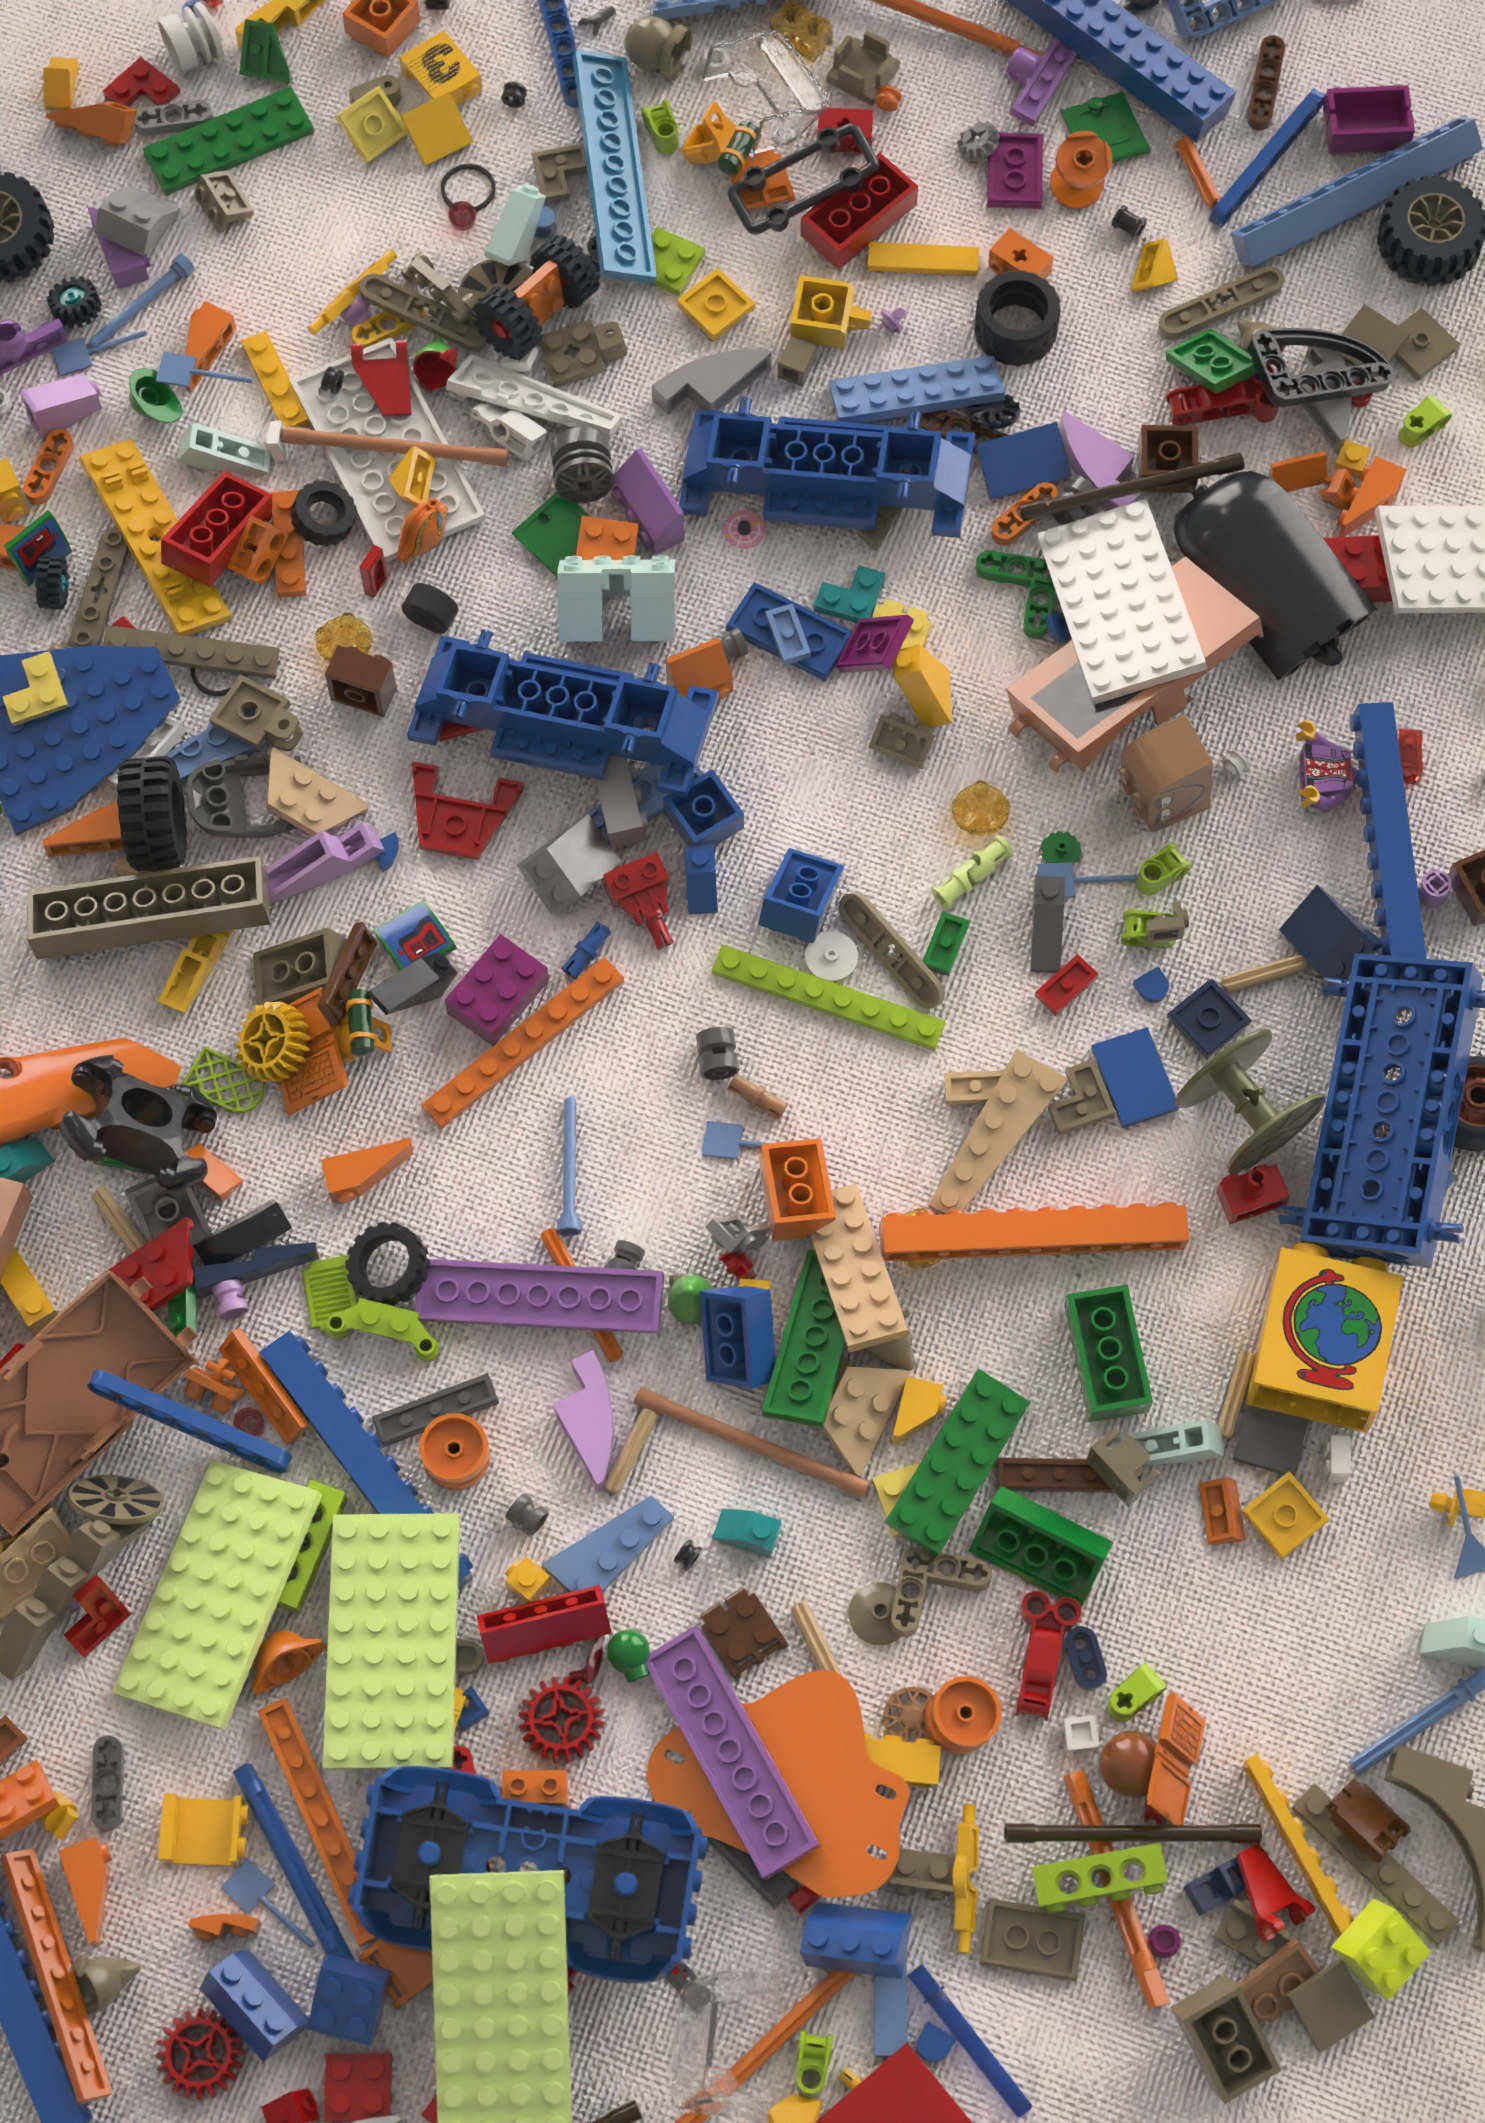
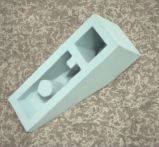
M192 423L181 436L177 461L203 470L267 475L269 473L271 452L264 445Z
M1208 1419L1120 1436L1121 1441L1128 1435L1132 1436L1149 1454L1150 1459L1143 1466L1190 1463L1224 1457L1221 1426Z

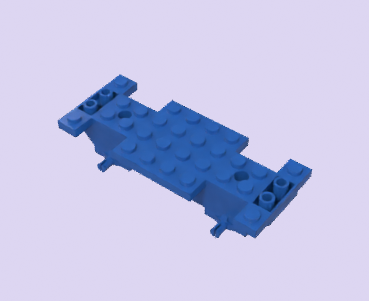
M745 397L740 398L738 412L728 414L722 411L696 409L679 506L684 514L707 516L711 492H730L764 495L763 521L876 531L879 506L934 510L932 536L961 538L975 445V433L947 431L946 439L941 438L940 431H928L919 427L922 414L916 411V415H914V411L909 412L908 426L893 428L887 425L779 416L778 424L772 423L771 417L756 416L750 413L752 399L746 397V401Z
M485 629L481 630L477 644H470L467 640L441 636L435 656L430 661L415 704V713L407 733L408 740L436 746L444 722L447 721L496 731L490 749L492 758L603 780L611 755L664 766L657 786L659 792L687 798L719 699L718 691L690 685L685 698L678 693L677 687L664 685L657 681L661 666L656 663L655 665L653 663L648 664L644 678H635V675L632 673L527 652L523 653L521 661L511 660L508 653L494 651L489 648L493 633L490 630L486 632Z

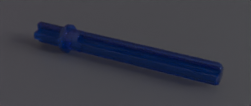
M923 1964L915 1968L907 1977L925 1998L923 2003H928L1016 2117L1024 2116L1033 2107L1032 2103L943 1991L945 1989L944 1985L940 1987Z

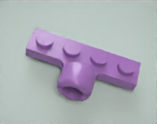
M1057 37L1043 56H1038L1024 47H1018L1012 54L1005 73L1009 78L1022 84L1024 89L1011 108L1010 115L1034 127L1078 54L1063 44Z
M59 318L46 322L27 334H24L19 323L9 320L1 321L0 375L52 350V347L67 342L65 329Z

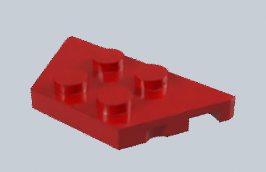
M188 1217L183 1218L108 1269L117 1277H120L128 1287L141 1277H144L153 1287L147 1290L140 1297V1300L152 1312L193 1285V1270L191 1268L193 1247L190 1245V1229H194L193 1221Z

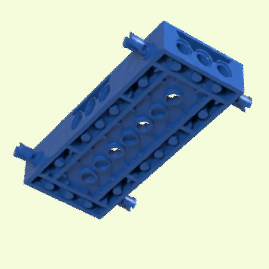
M1354 953L1350 979L1325 977L1324 981L1329 987H1322L1323 996L1346 997L1307 1206L1303 1208L1282 1204L1280 1209L1289 1215H1279V1223L1303 1226L1300 1241L1323 1247L1328 1251L1329 1257L1346 1259L1371 1257L1385 1263L1432 1268L1436 1241L1461 1244L1462 1239L1460 1236L1453 1233H1464L1463 1224L1442 1223L1440 1218L1478 1008L1485 1009V990H1482L1483 978L1473 962ZM1404 1010L1412 1012L1408 1022H1397V1016L1400 1012ZM1397 1067L1401 1069V1075L1398 1079L1393 1081L1386 1079V1074L1391 1068ZM1380 1126H1390L1391 1130L1387 1137L1382 1139L1376 1138L1375 1132ZM1369 1184H1379L1380 1190L1375 1196H1365V1188Z

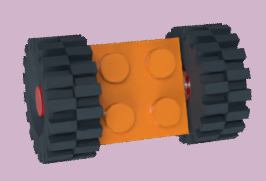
M554 235L531 255L530 266L534 267L532 269L533 275L519 288L509 293L508 288L503 287L501 289L498 286L493 288L473 306L472 317L476 319L474 321L475 326L480 328L478 332L481 336L486 337L487 344L489 346L492 344L497 353L502 352L503 357L510 356V359L521 360L541 342L543 334L540 332L543 331L542 325L554 313H557L562 306L565 307L567 305L569 309L580 307L598 290V287H600V282L598 281L600 276L598 273H595L597 268L595 264L590 263V256L588 254L585 256L582 252L584 249L581 246L576 247L575 242L571 239L567 241L566 236L561 235L559 237Z

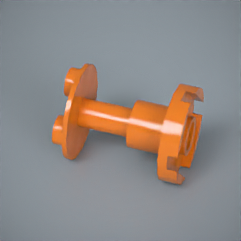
M1074 132L1066 137V140L1062 142L1057 150L1056 165L1050 176V188L1057 202L1062 206L1071 208L1088 207L1096 203L1103 192L1105 177L1112 164V152L1106 141L1103 142L1093 132Z

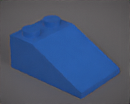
M789 848L763 899L758 925L814 943L824 923L843 873L844 865Z

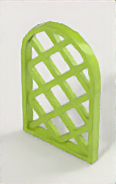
M206 1046L202 1049L182 1083L188 1086L199 1084L201 1093L209 1102L234 1113H246L255 1109L262 1101L264 1095L263 1081L257 1078L247 1079L246 1070L240 1067V1063ZM209 1054H212L220 1059L211 1061ZM204 1055H206L207 1063L199 1065ZM227 1062L238 1068L229 1070ZM224 1063L226 1071L215 1074L213 1065ZM209 1067L212 1076L200 1079L198 1070ZM242 1071L244 1081L233 1083L231 1074ZM195 1072L197 1080L189 1082ZM227 1076L230 1085L219 1088L216 1079ZM213 1080L215 1089L204 1092L202 1083ZM259 1081L261 1090L251 1092L249 1083ZM246 1085L248 1094L237 1097L235 1087ZM231 1089L234 1098L223 1101L220 1092ZM217 1093L219 1101L208 1095ZM259 1095L258 1099L254 1102L253 1097ZM250 1098L252 1105L240 1108L239 1101ZM235 1102L237 1108L230 1107L226 1104Z

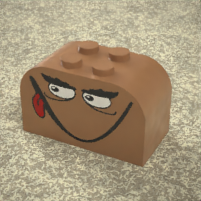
M1185 714L1141 735L1122 752L1121 768L1118 769L1121 780L1118 781L1119 786L1125 796L1129 795L1134 803L1132 808L1139 820H1144L1150 831H1160L1210 808L1213 762Z

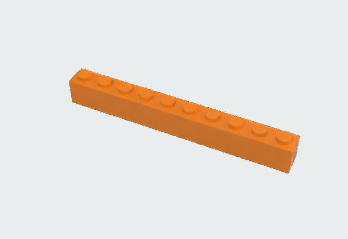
M1164 1202L1158 1206L1147 1207L1144 1203H1135L1125 1208H1116V1205L1106 1204L1099 1206L1098 1209H1086L1082 1205L1069 1207L1068 1210L1042 1207L1038 1211L1012 1208L1007 1212H995L993 1209H983L977 1213L965 1214V1211L953 1210L944 1215H935L934 1212L924 1211L917 1213L916 1216H904L903 1213L895 1212L882 1217L879 1225L880 1247L884 1261L1184 1250L1189 1242L1186 1205H1176L1175 1202Z

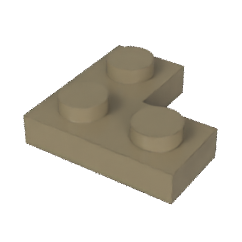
M574 144L531 153L540 194L546 196L544 204L569 200L570 196L565 176L587 172L584 144Z
M1094 1059L1066 1068L1065 1074L1074 1096L1048 1105V1111L1058 1135L1115 1117V1109Z

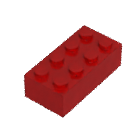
M880 152L876 155L879 161L878 170L873 175L863 179V185L859 191L850 193L842 190L816 204L801 217L800 236L838 270L866 248L869 242L877 239L917 205L919 186Z
M224 471L161 539V563L211 587L227 569L229 560L250 516H254L267 523L272 519L273 495Z
M1379 535L1323 538L1372 603L1393 602Z

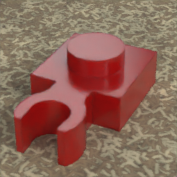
M726 1251L718 1257L727 1266L726 1271L730 1274L734 1273L738 1280L754 1279L757 1277L752 1269L755 1264L746 1252L729 1253Z

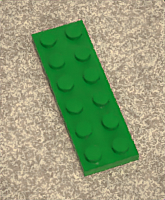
M289 86L142 148V151L165 196L198 183L201 174L226 171L315 132L294 90Z
M807 1250L762 1408L763 1417L823 1428L846 1343L814 1250Z
M978 1368L884 1523L932 1555L939 1556L1029 1406L1030 1401Z

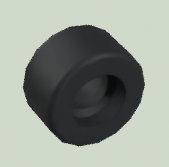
M416 583L401 606L402 612L409 620L437 634H444L448 630L458 612V605L449 595L425 583Z

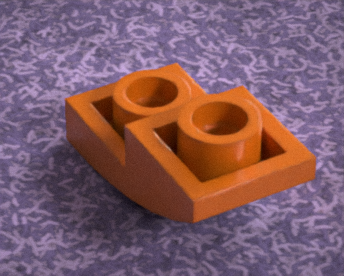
M211 1914L190 1919L188 1927L196 1931L194 1937L213 1942L214 1937L224 1938L227 1927H230L229 1933L242 1938H248L249 1933L258 1936L262 1922L258 1918L245 1915Z

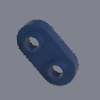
M1074 1627L1066 1636L1065 1649L1075 1681L1085 1690H1096L1103 1685L1107 1676V1669L1097 1637L1088 1627ZM1079 1639L1085 1641L1086 1648L1078 1649L1075 1646V1641ZM1092 1670L1095 1672L1096 1677L1089 1680L1084 1676V1672Z

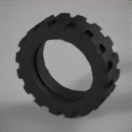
M386 1222L377 1223L376 1227H367L364 1230V1234H359L354 1239L355 1244L353 1247H349L347 1253L349 1260L345 1262V1268L349 1272V1274H346L348 1281L353 1284L352 1288L367 1300L390 1306H396L400 1301L403 1303L411 1299L410 1296L413 1293L417 1294L420 1291L422 1281L425 1282L428 1274L426 1270L430 1267V1260L426 1256L429 1254L427 1247L422 1244L423 1241L419 1236L398 1223L391 1222V1224H387ZM389 1241L403 1243L409 1255L408 1267L403 1276L393 1285L384 1288L373 1286L369 1282L366 1272L368 1260L373 1251L381 1244Z

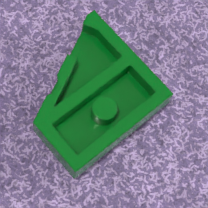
M245 19L239 75L292 82L293 78L274 23Z

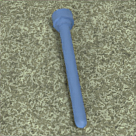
M180 253L172 260L171 270L89 340V347L95 348L104 343L178 278L182 279L183 277L188 278L195 272L192 262L184 254Z
M572 1096L567 1097L564 1101L563 1213L557 1219V1233L562 1236L581 1234V1219L575 1213L576 1099Z

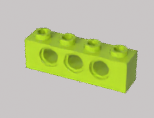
M311 1479L307 1488L318 1490L322 1494L316 1511L321 1512L323 1515L319 1522L310 1524L304 1540L310 1542V1547L306 1551L298 1553L292 1569L298 1571V1575L294 1580L286 1581L276 1606L298 1615L301 1614L332 1540L333 1515L343 1514L348 1502L344 1491Z
M1161 1843L1032 1867L1039 1907L1041 1910L1047 1909L1048 1914L1066 1911V1905L1079 1903L1081 1908L1098 1905V1899L1111 1897L1112 1901L1130 1899L1132 1892L1142 1890L1144 1895L1158 1894L1164 1892L1163 1886H1169ZM1136 1865L1142 1869L1143 1874L1138 1881L1131 1882L1124 1877V1871L1128 1866ZM1098 1871H1104L1111 1877L1110 1883L1104 1888H1098L1092 1883V1877ZM1072 1877L1077 1880L1078 1888L1074 1893L1065 1894L1060 1890V1883L1064 1878Z

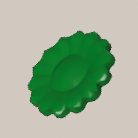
M1057 831L1056 833H1050L1049 837L1043 840L1044 844L1041 846L1042 858L1046 859V863L1073 862L1074 866V863L1079 861V856L1082 853L1080 842L1077 841L1076 836H1071L1069 832Z

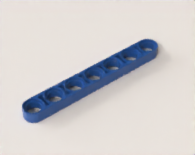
M538 0L563 100L567 106L578 108V98L568 96L570 90L576 89L575 75L567 76L562 73L564 68H574L572 56L577 49L565 1ZM550 1L560 4L556 9H548L545 5ZM555 23H561L565 25V28L562 31H553L551 26ZM561 45H567L571 48L567 53H559L556 49Z
M1315 88L1308 93L1215 205L1209 216L1211 223L1222 228L1317 115L1324 104L1325 94Z
M93 1371L88 1382V1389L98 1396L270 1471L285 1473L291 1462V1454L278 1446L106 1371Z

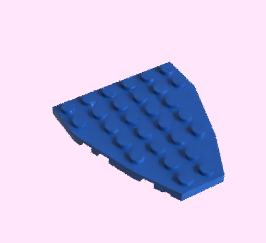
M90 645L0 655V801L16 835L71 812L77 806L76 803L87 793H92L97 789L98 784L110 773L113 774L121 763L135 755L144 746L145 740L153 730L162 725L166 715L181 702L180 696L157 647ZM49 651L69 707L13 726L3 696L29 688L30 685L22 660Z

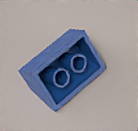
M750 1286L701 1290L700 1303L706 1381L754 1389L770 1383L776 1362L771 1291Z
M817 1902L805 1922L799 1953L805 1965L809 1967L902 1979L913 1915Z
M249 1949L232 1953L209 1970L199 1988L263 2063L307 2029L309 2017Z

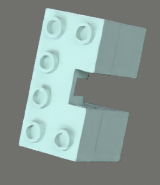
M634 555L624 556L623 560H611L610 556H595L594 560H582L581 556H567L565 560H560L557 572L559 642L602 641L604 597L630 596L631 641H675V560H669V557L664 555L652 556V560H640L639 556Z

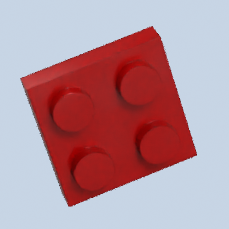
M326 2053L324 2122H356L364 2119L391 2116L393 2054Z

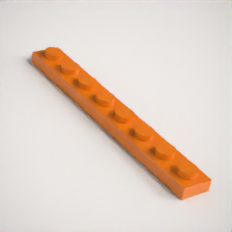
M603 957L423 1102L422 1108L443 1129L624 982V977Z
M285 1697L257 1711L358 1946L362 1947L377 1940V1938L362 1926L357 1914L352 1911L351 1904H348L351 1884H357L358 1878L357 1871H354L356 1855L289 1700Z
M33 1848L5 1853L0 1860L77 2102L82 2104L105 2099L113 2092L74 1971L69 1970L71 1962L35 1850Z

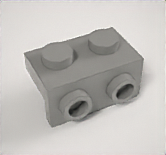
M736 1215L713 1218L705 1227L711 1233L712 1241L719 1247L725 1248L729 1253L759 1249L767 1241L768 1237L766 1235L771 1230L768 1224L747 1227Z

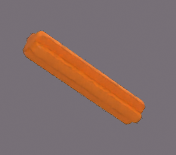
M1187 136L1182 137L1176 142L1180 155L1205 205L1209 208H1214L1221 198L1192 140Z

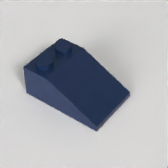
M1319 885L1315 886L1279 929L1324 978L1350 979L1354 953L1375 955L1384 944Z

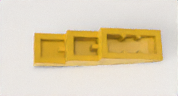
M271 0L246 19L274 23L278 34L289 22L299 27L325 0ZM245 20L234 29L237 44L241 48Z
M234 930L192 936L187 948L182 949L158 1002L186 1014L214 969Z

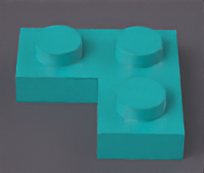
M858 565L850 589L822 581L814 604V611L857 623L861 618H871L885 580V572Z

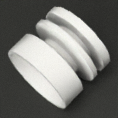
M201 2L193 4L194 14L188 7L183 9L185 19L183 23L175 13L157 20L159 32L166 50L176 69L181 74L198 67L197 53L207 63L212 60L211 53L217 59L224 56L218 27Z

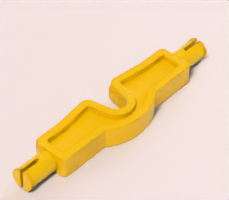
M389 249L381 258L374 261L316 316V319L307 326L308 331L315 336L326 324L331 323L355 300L354 296L360 293V283L363 277L373 273L381 275L388 269V265L397 258L396 253Z
M962 1804L963 1817L962 1824H958L957 1856L953 1867V1891L955 1896L954 1930L958 1932L957 1953L970 1954L971 1933L976 1932L978 1889L971 1884L970 1874L979 1870V1826L975 1825L976 1805Z

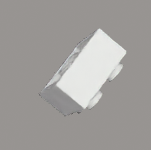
M1331 1435L1328 1441L1325 1442V1446L1322 1448V1457L1326 1458V1462L1323 1465L1322 1475L1326 1477V1483L1345 1484L1350 1477L1351 1436Z

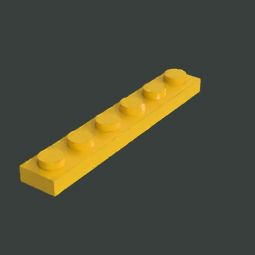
M1258 1754L1246 1759L1242 1766L1338 1939L1354 1921V1918L1346 1905L1341 1906L1335 1895L1338 1893V1890L1329 1875L1325 1877L1319 1866L1322 1864L1318 1852L1313 1846L1309 1848L1303 1837L1306 1835L1302 1823L1297 1817L1293 1819L1287 1808L1290 1806L1286 1794L1281 1788L1277 1790L1271 1779L1274 1777L1270 1765L1265 1759L1261 1761Z

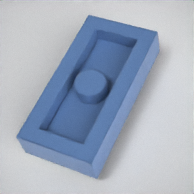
M793 603L765 611V617L783 666L811 658V651Z

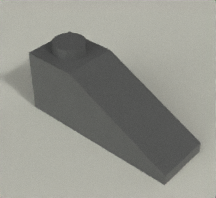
M1035 876L1032 900L1030 972L1057 973L1061 969L1065 877Z

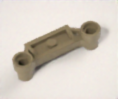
M419 252L412 258V262L401 271V274L409 284L416 282L421 289L426 287L438 303L443 301L450 307L452 311L449 314L459 326L472 316L473 306L479 302L477 298L471 293L461 298L452 288L451 284L434 270L432 262L424 253Z

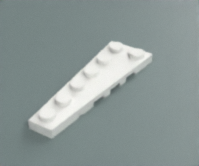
M473 354L447 380L446 389L455 392L460 397L476 398L573 428L591 427L601 431L607 438H610L621 424L622 415Z

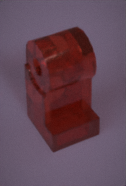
M1398 728L1397 735L1402 773L1412 774L1410 776L1403 775L1404 784L1418 785L1423 774L1422 730Z

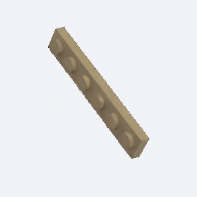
M106 625L103 646L157 647L164 663L168 665L276 679L280 649L277 647Z
M1313 1783L1291 1808L1437 1946L1460 1920L1388 1852L1385 1853V1859L1381 1863H1375L1330 1820L1332 1815L1326 1810L1325 1806L1332 1799Z

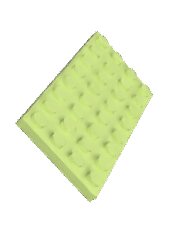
M211 1460L112 1693L118 1697L225 1731L322 1494L318 1490Z
M459 1513L333 1515L323 1744L324 1770H388L391 1767L404 1765L453 1769L460 1547Z
M564 1870L431 1875L430 1901L438 2123H572Z

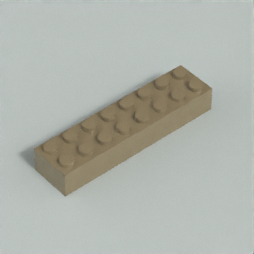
M261 856L27 891V941L36 959L271 924L269 876Z

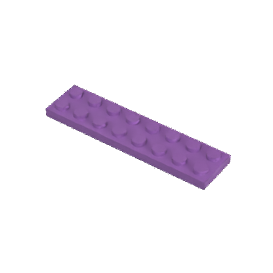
M429 1259L430 1267L426 1270L428 1274L425 1282L422 1281L421 1289L416 1294L415 1312L420 1313L419 1321L659 1334L664 1272Z
M694 1625L649 1654L646 1667L762 1878L765 1880L769 1879L819 1848L821 1845L700 1628Z

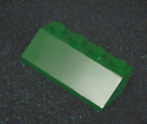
M1000 1486L988 1506L968 1551L1059 1598L1071 1597L1082 1608L1114 1542Z

